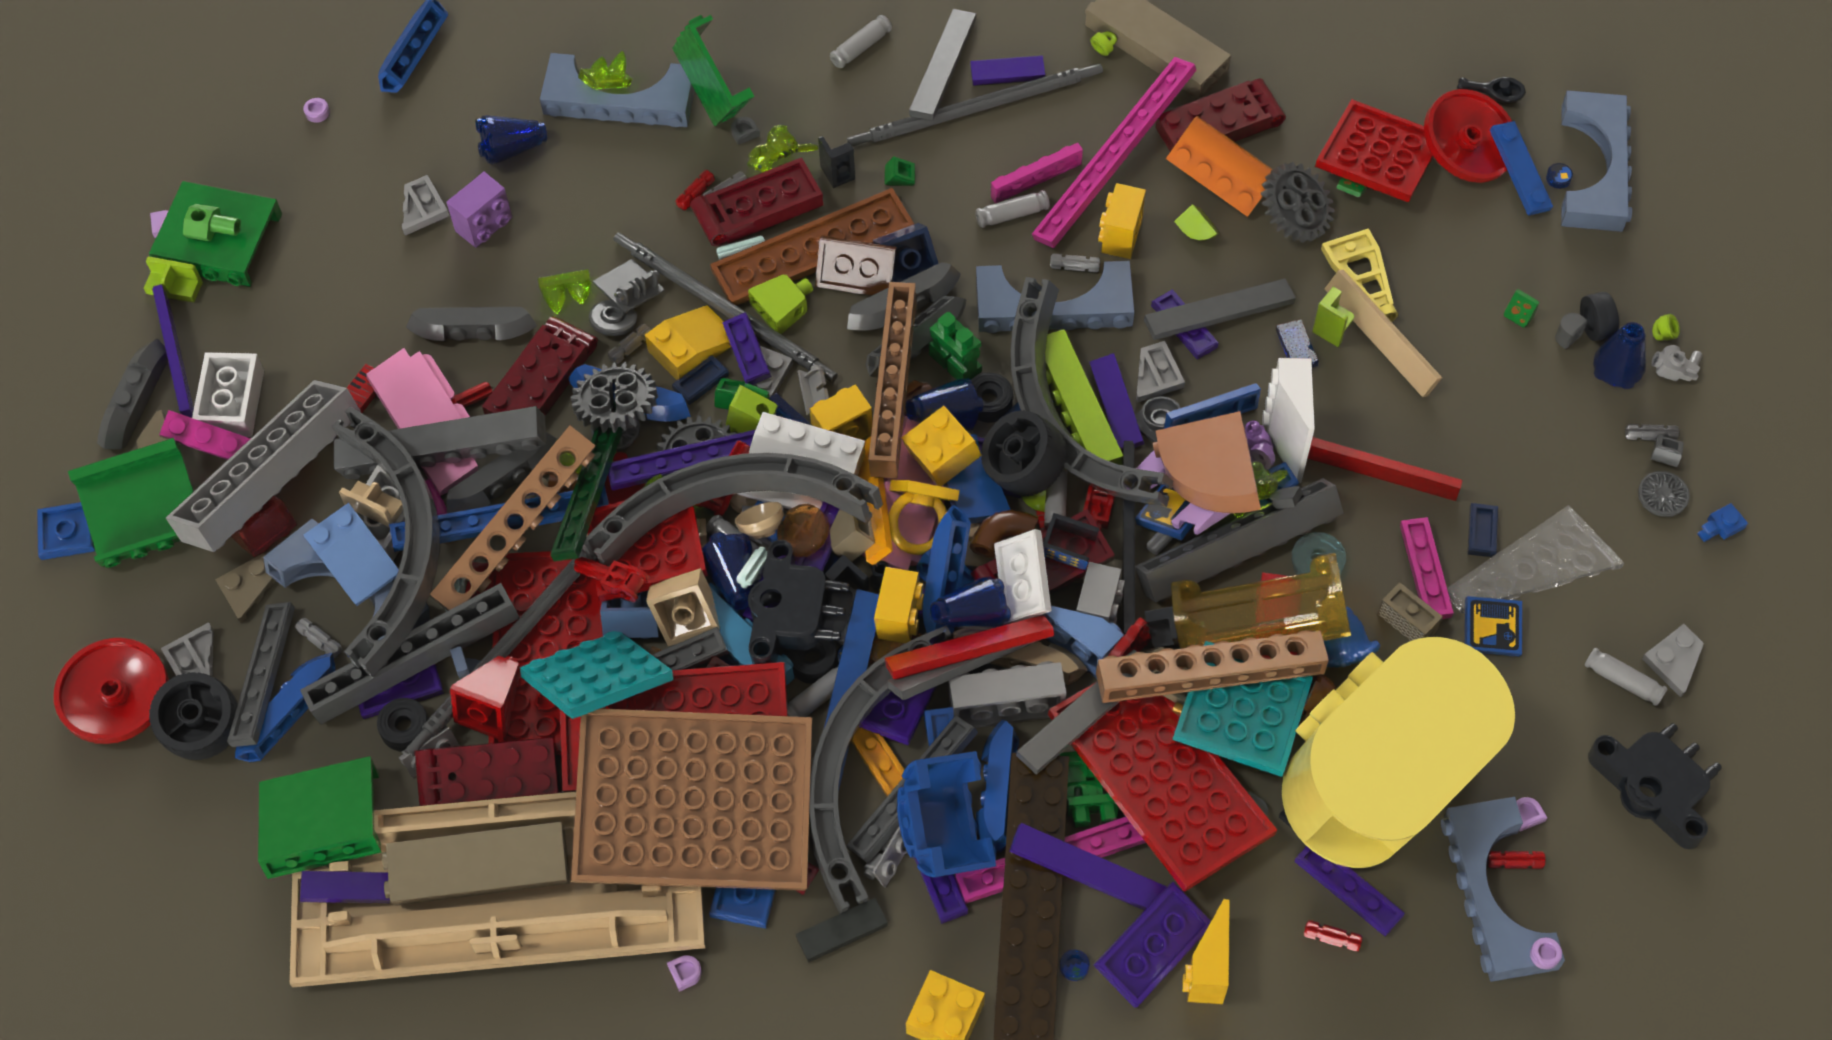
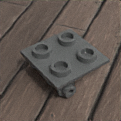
M633 259L593 280V284L624 313L631 311L665 291L658 283L660 279L659 272L657 270L646 272Z

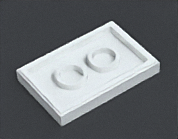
M1034 529L994 543L1004 624H1011L1051 612L1041 530Z

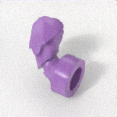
M1255 420L1249 421L1245 425L1248 447L1250 448L1252 467L1255 471L1266 472L1275 462L1273 444L1263 425H1260Z

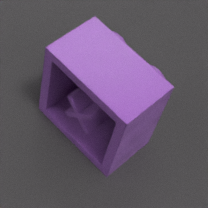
M485 172L481 173L446 202L455 231L475 248L482 242H486L500 227H504L512 218L505 188Z

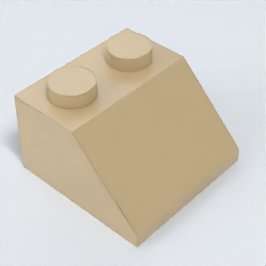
M701 568L649 587L646 602L668 647L717 626L720 630L712 591Z

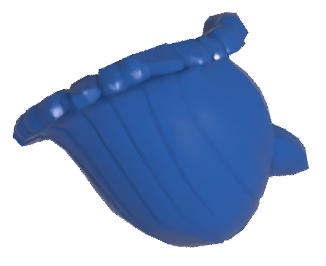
M1345 605L1340 608L1327 609L1319 616L1317 621H1304L1305 630L1311 632L1321 631L1329 659L1327 664L1329 668L1345 667L1358 663V661H1363L1371 652L1376 654L1380 649V643L1377 640L1371 642L1368 639L1362 622Z

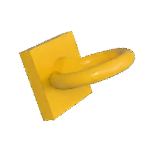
M891 480L889 491L904 493L893 503L888 514L891 539L898 548L906 553L924 555L925 552L932 548L933 538L923 544L908 542L901 535L898 526V519L902 509L909 503L933 507L937 513L939 525L947 512L941 500L958 501L960 490L910 480Z

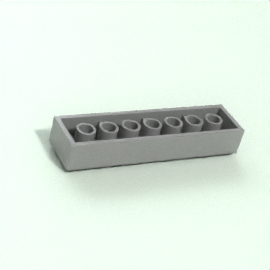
M312 381L166 517V520L181 542L212 552L221 548L225 541L236 531L240 530L252 515L259 512L272 496L278 494L291 478L297 476L309 461L315 459L327 444L334 441L338 434L332 425L338 419L344 422L343 427L351 424L350 419L345 413L349 406L361 413L349 390L345 387L325 382Z

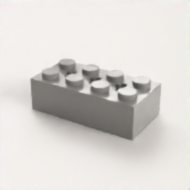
M1045 661L1036 666L1029 667L1016 665L1010 669L999 671L997 669H987L982 673H965L949 680V704L953 708L954 717L958 716L974 728L994 726L1002 719L1008 723L1050 718L1048 716L1049 709L1066 700V688L1061 662Z

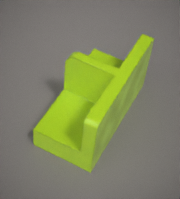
M147 257L146 263L151 272L144 286L146 294L154 295L153 286L162 284L169 298L195 302L203 283L195 265Z
M1333 286L1318 305L1312 332L1339 347L1342 343L1344 331L1354 320V314L1339 305L1342 291Z

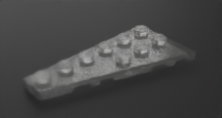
M1568 505L1453 583L1447 590L1450 601L1461 613H1465V598L1467 596L1494 599L1509 598L1511 600L1528 592L1536 593L1571 583L1574 579L1589 575V577L1599 575L1600 572L1605 570L1620 569L1623 567L1624 562Z

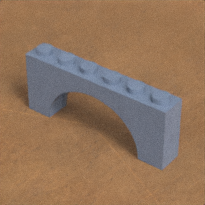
M550 54L540 96L543 115L688 127L695 90L681 64L671 63L665 76L648 89L630 94H611L592 88L579 77L575 55Z
M1566 91L1561 106V125L1578 129L1591 137L1600 147L1605 157L1607 170L1606 175L1597 184L1583 190L1566 191L1561 205V226L1623 232L1626 222L1631 221L1632 207H1628L1632 194V187L1628 186L1632 171L1631 166H1628L1631 146H1627V141H1629L1631 135V126H1627L1631 107L1627 106V96Z
M1130 261L1104 262L1103 274L1099 282L1089 292L1072 300L1055 302L1049 329L1073 330L1077 328L1099 329L1104 327L1125 328L1133 326L1134 303ZM1002 265L976 266L979 332L996 333L998 331H1012L1021 293L1008 283L1003 274Z
M310 519L263 557L266 573L284 587L307 577H334L303 536L319 524L313 519ZM391 581L369 597L375 608L374 615L389 594L394 581ZM427 603L412 630L430 621Z
M1515 797L1450 807L1447 809L1443 819H1441L1442 832L1444 836H1448L1450 841V859L1452 863L1456 862L1458 869L1456 874L1459 889L1464 890L1465 911L1468 917H1472L1474 924L1472 928L1475 944L1480 945L1481 967L1484 973H1488L1490 982L1556 971L1560 969L1565 961L1562 952V958L1554 968L1546 970L1537 967L1530 957L1531 947L1540 938H1551L1560 945L1557 932H1535L1515 923L1497 905L1488 886L1486 862L1489 851L1500 840L1518 834L1523 824Z

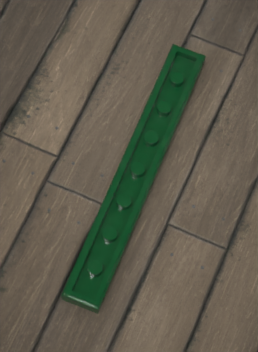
M614 402L612 405L614 412H616V402ZM600 426L594 431L591 442L595 445L592 451L595 457L586 468L582 465L550 554L554 562L577 559L580 556L623 433L621 426L617 428L615 433H613L612 428H608L603 433Z

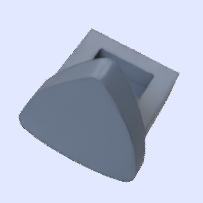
M461 646L450 649L460 680L469 675L481 662V660L465 658Z

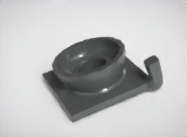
M1163 395L1146 401L1143 408L1135 415L1140 432L1152 442H1157L1156 430L1164 429L1166 413L1180 409V405L1175 400Z

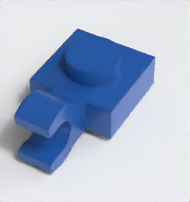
M1730 503L1711 513L1707 518L1708 522L1702 525L1703 530L1697 534L1703 542L1710 540L1718 534L1725 540L1745 529L1748 522Z

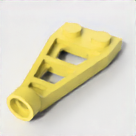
M1369 228L1322 243L1321 250L1331 268L1336 273L1338 270H1344L1385 316L1393 322L1398 317V312L1393 305L1380 247ZM1368 258L1372 269L1370 272L1357 275L1347 265L1348 263ZM1377 280L1381 291L1369 294L1362 284Z

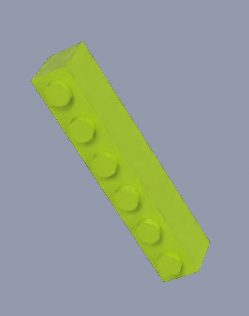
M1065 330L1047 334L1045 351L1047 383L1052 390L1051 397L1054 405L1059 406L1061 409L1062 423L1065 427H1069L1072 433L1071 436L1084 449L1102 459L1122 465L1123 454Z

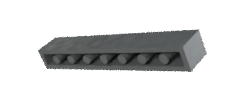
M536 406L388 430L404 446L416 465L422 467H433L439 462L458 463L461 459L470 457L482 459L486 455L496 453L507 455L514 450L520 449L532 451L536 450L539 446L546 445L545 415ZM334 439V469L346 479H358L360 475L366 474L372 475L378 465L377 463L341 439Z
M1322 478L1301 488L1303 495L1294 508L1277 509L1273 507L1271 502L1261 507V510L1245 514L1135 566L1144 595L1155 603L1166 601L1171 595L1181 590H1189L1196 583L1204 579L1215 578L1223 570L1240 566L1242 561L1251 557L1261 556L1266 550L1274 546L1284 545L1289 539L1297 535L1307 534L1316 526L1333 522L1335 517L1344 514L1336 485Z
M500 583L411 630L395 653L374 677L368 675L362 666L358 668L351 662L300 689L310 712L322 725L451 655L450 649L459 646L464 649L518 620L520 617Z

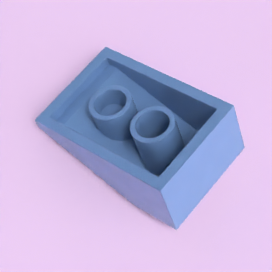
M349 503L303 535L356 606L393 581L398 574L399 569Z
M648 591L637 593L638 599L636 602H629L622 597L603 601L600 610L603 636L608 632L618 631L628 638L648 639L658 637L659 627L646 602Z
M1051 606V612L1042 614L1045 615L1054 629V636L1046 639L1050 643L1061 646L1073 653L1086 666L1087 672L1097 679L1098 660L1107 657L1118 641L1124 636L1121 629L1116 624L1108 623L1101 617Z

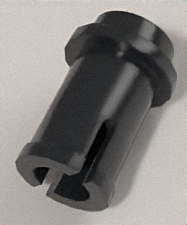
M884 561L877 562V567L876 564L871 566L870 584L876 590L881 589L885 567H889Z

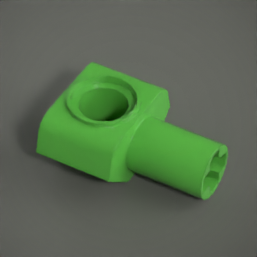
M194 204L188 208L185 215L183 235L186 238L212 241L215 232L237 236L241 229V221L239 218L222 216L219 207Z

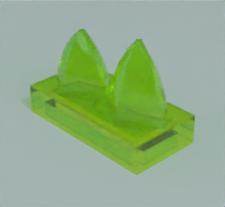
M623 51L612 60L609 67H607L605 58L601 56L593 63L591 68L580 69L578 76L580 80L592 89L630 87L633 79L625 73L626 57Z
M588 269L538 278L539 288L544 300L556 313L560 312L564 304L566 288H568L570 295L577 302L583 304L589 295L590 284H592Z

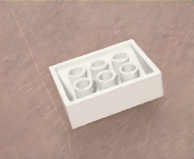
M1278 358L1276 369L1272 368L1271 383L1268 385V397L1265 400L1262 424L1267 426V433L1283 463H1287L1299 483L1302 482L1314 433L1311 359Z
M762 412L749 453H781L814 458L833 464L858 476L865 458V441ZM754 491L737 493L738 495L765 503L779 502L783 508L817 517L823 501L789 492Z

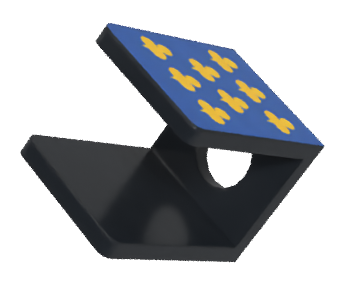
M1053 513L1043 542L1044 556L1086 570L1089 557L1048 543L1054 528L1093 541L1097 539L1099 528Z

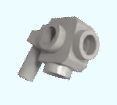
M1669 345L1661 352L1657 351L1654 354L1651 364L1653 367H1656V373L1661 377L1677 381L1680 378L1690 382L1692 379L1697 380L1699 377L1697 373L1700 367L1698 365L1703 355L1700 351H1693L1688 360L1685 357V352H1682L1680 347Z

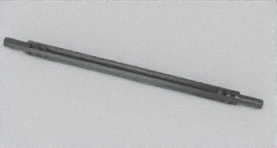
M1099 63L1082 69L1073 68L938 108L934 120L910 116L873 127L868 132L848 137L847 143L850 142L853 147L870 141L875 143L1078 83L1083 78L1103 73V68Z
M620 232L615 234L613 240L629 250L633 257L657 270L660 274L731 319L745 313L744 310L663 259L643 244L633 242ZM747 313L757 337L788 357L793 358V361L809 371L811 366L820 365L824 369V376L830 382L836 380L838 374L820 363L819 358Z
M583 548L581 550L579 558H587ZM572 559L472 672L497 656L505 658L513 651L580 576V573L574 570V561L576 559ZM451 695L422 726L423 730L405 749L408 754L410 753L414 757V751L420 750L431 737L436 736L453 718Z

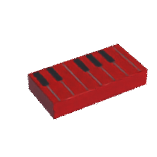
M368 364L363 366L347 387L361 413L377 395L367 380L366 374L374 369V367Z

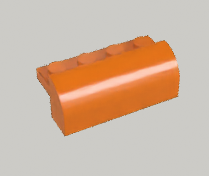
M1198 116L1193 119L1166 157L1169 162L1247 217L1263 197L1261 192L1266 189L1262 186V183L1267 181L1265 177L1273 170Z

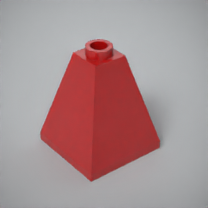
M497 656L454 683L450 688L454 722L504 742L507 737L520 679L519 662L510 656L505 658Z

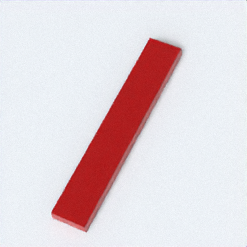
M1312 437L1308 459L1449 500H1457L1463 482L1461 479Z
M1040 615L885 658V665L892 678L896 680L1053 637L1054 629L1045 615Z

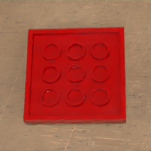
M1351 99L1318 156L1315 167L1409 203L1433 155L1426 143L1424 126Z
M624 501L597 507L587 534L589 535ZM694 505L656 525L617 560L628 566L632 565L640 568L650 577L649 581L642 585L638 593L648 591L649 587L653 584L700 568L704 576H708ZM595 579L600 602L620 598V596L605 591L600 584L601 581Z

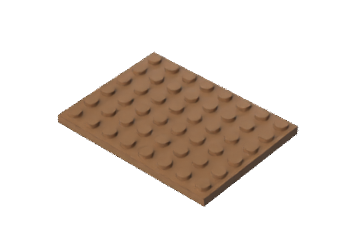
M597 709L582 715L580 722L571 882L806 891L812 717Z

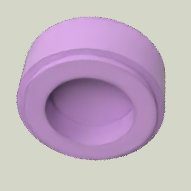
M321 98L308 100L303 108L306 118L314 123L324 121L330 114L327 102Z
M1540 938L1531 947L1530 957L1537 967L1546 970L1552 969L1561 960L1562 949L1555 940Z

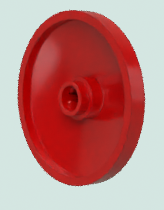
M1457 89L1443 94L1431 105L1424 121V135L1430 152L1445 170L1460 179L1476 183L1493 181L1507 171L1490 129L1493 125L1512 122V120L1496 101L1477 91Z
M128 638L100 640L78 651L64 665L54 687V706L62 723L78 738L97 744L118 743L140 734L151 725L149 721L150 705L159 688L168 682V674L158 655L147 645Z

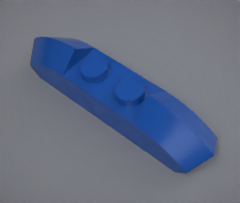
M426 0L421 5L389 52L378 74L381 92L397 93L406 83L448 16V12L439 1Z
M584 364L575 368L568 380L574 388H578L577 381H585L584 374L593 375V368L598 371L602 369ZM615 382L613 383L614 402H616V401H615V390H616ZM656 386L658 394L656 399L657 405L651 407L653 413H644L647 415V419L665 422L691 417L682 394Z
M952 505L941 519L932 542L923 599V621L927 633L947 625L952 634L955 628L971 526L967 514L955 505Z
M333 653L315 657L299 666L291 674L293 678L285 682L281 686L279 693L268 703L257 745L236 747L235 759L255 762L261 761L308 710L300 689L336 671Z
M1003 719L988 736L982 751L981 760L988 762L983 768L986 790L981 792L982 809L976 812L980 839L992 838V844L996 849V853L1006 849L1012 753H1017L1019 749V738L1014 728Z

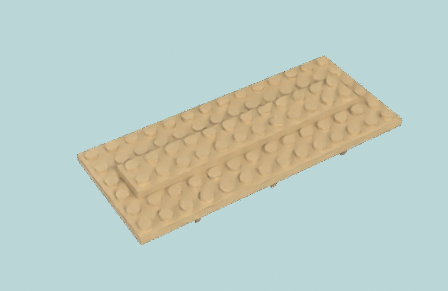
M576 792L374 810V830L381 842V852H386V843L562 822L565 826L570 884L395 906L391 902L390 904L300 902L302 871L292 873L290 985L292 987L702 949L705 948L702 887L571 882ZM377 853L343 862H333L326 866L305 871L388 872V869L384 870L382 853Z

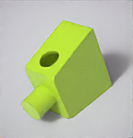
M783 274L748 290L750 305L771 329L782 334L807 312L805 296L813 292V287L806 278L794 284L787 275Z
M740 385L729 406L726 426L729 425L731 433L736 432V434L756 430L762 412L776 415L778 405Z

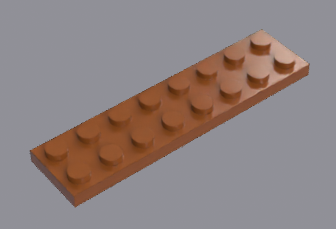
M890 188L710 264V267L728 301L737 306L749 301L748 290L780 275H787L794 282L817 271L821 235L873 243L872 240L914 225V222L893 188Z

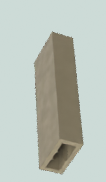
M1096 0L1091 2L1085 10V26L1096 33L1107 31L1114 33L1117 37V42L1114 45L1158 74L1164 71L1174 57L1195 64L1197 71L1182 89L1197 99H1200L1229 71L1231 59L1229 53L1147 0Z
M562 822L386 843V852H382L384 870L388 869L389 880L384 882L386 899L390 898V902L395 906L570 884L565 826Z

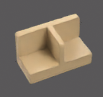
M357 481L351 491L345 488H341L339 491L344 505L349 503L355 512L389 527V524L395 523L403 511L401 500L382 492L377 482H373L369 486Z

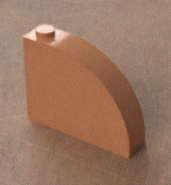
M1240 411L1156 430L1157 442H1153L1156 458L1161 457L1165 473L1174 481L1172 487L1181 497L1198 507L1214 512L1245 513L1261 510L1246 432Z

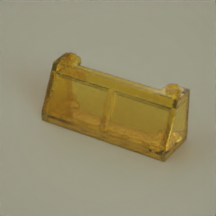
M1336 553L1320 555L1314 558L1310 564V573L1201 592L1200 586L1192 580L1172 582L1173 615L1180 648L1184 649L1191 645L1204 646L1205 641L1214 644L1220 641L1230 643L1251 637L1261 639L1269 638L1275 634L1292 635L1304 630L1311 632L1321 631L1323 641L1351 636Z

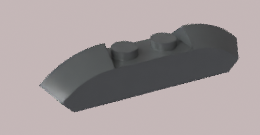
M941 262L900 283H915L916 309H921L927 303L936 302L942 296H946L958 282L961 273L951 264ZM888 288L852 305L849 312L847 329L863 331L884 327Z
M942 296L915 318L911 359L918 356L922 352L921 349L933 341L930 327L938 322V318L946 312H950L957 321L960 320L966 306V299ZM882 344L867 355L866 368L871 377H878Z
M523 307L419 308L411 314L406 328L418 336L437 341H445L447 339L458 341L464 339L505 340L523 335L534 329L537 325Z
M158 338L141 347L134 354L102 418L97 444L104 449L125 448L168 361L166 348Z
M546 432L545 446H539L536 450L532 451L520 449L514 450L507 455H500L448 490L447 513L488 506L491 504L490 500L500 497L505 490L516 483L524 481L558 439Z

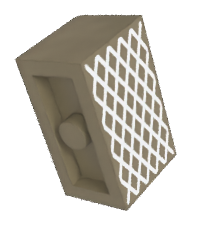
M1400 582L1382 599L1377 613L1378 616L1409 641L1432 637L1438 631L1443 616Z

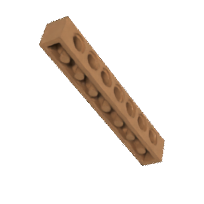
M889 282L868 459L870 477H898L917 304L915 283Z
M569 425L430 593V597L449 611L470 600L477 591L483 593L492 582L489 576L494 570L500 572L509 561L506 558L508 553L512 549L517 551L527 539L523 536L529 528L535 530L544 519L541 513L545 508L549 507L552 509L561 498L558 494L564 485L569 488L578 477L575 473L581 465L586 468L595 457V454L592 452L595 445ZM564 453H569L574 457L575 463L571 466H564L560 463L559 457ZM552 474L557 478L558 483L554 487H547L542 482L543 476ZM529 495H536L540 499V505L537 508H529L525 504V498ZM511 516H519L523 520V526L516 530L511 529L507 524V520ZM494 537L503 538L506 542L505 548L500 551L493 550L490 546L491 539ZM477 558H484L488 562V568L483 572H477L472 567L473 561ZM466 579L470 582L471 588L467 593H459L455 590L454 586L458 580Z
M1304 630L1292 635L1275 634L1269 638L1256 639L1251 637L1238 642L1220 641L1214 645L1207 646L1191 645L1184 649L1173 650L1166 648L1159 652H1136L1130 656L1123 657L1107 656L1098 660L1096 676L1102 703L1320 675L1325 673L1329 659L1321 631L1311 632ZM1290 652H1296L1299 655H1292ZM1262 655H1267L1272 659H1265ZM1234 659H1240V660H1242V661H1244V662H1243V663H1239V662H1236ZM1211 662L1216 666H1209L1206 663ZM1179 666H1185L1188 670H1182ZM1150 670H1158L1161 673L1155 674ZM1128 673L1133 677H1125L1122 674Z

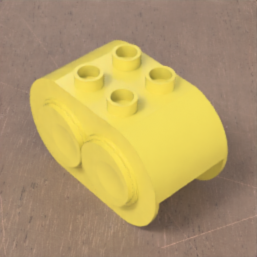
M1426 637L1412 640L1400 646L1384 662L1371 652L1336 690L1333 689L1310 712V715L1295 730L1306 742L1293 755L1286 767L1282 782V801L1287 819L1296 835L1313 852L1341 866L1368 868L1388 860L1425 828L1508 742L1514 729L1515 708L1511 692L1501 673L1479 651L1465 643L1449 638Z

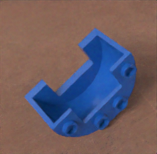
M976 751L915 760L905 768L902 774V778L905 779L904 787L898 788L897 813L901 836L910 858L916 857L920 863L917 865V868L929 877L996 867V849L992 844V838L977 840V824L973 818L971 807L972 795L967 784L981 780V763Z

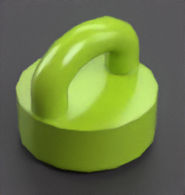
M1108 31L1097 32L1090 39L1092 47L1102 56H1108L1114 49L1113 45L1117 42L1116 35Z
M1673 314L1660 316L1653 324V337L1658 341L1678 338L1680 328L1677 318Z

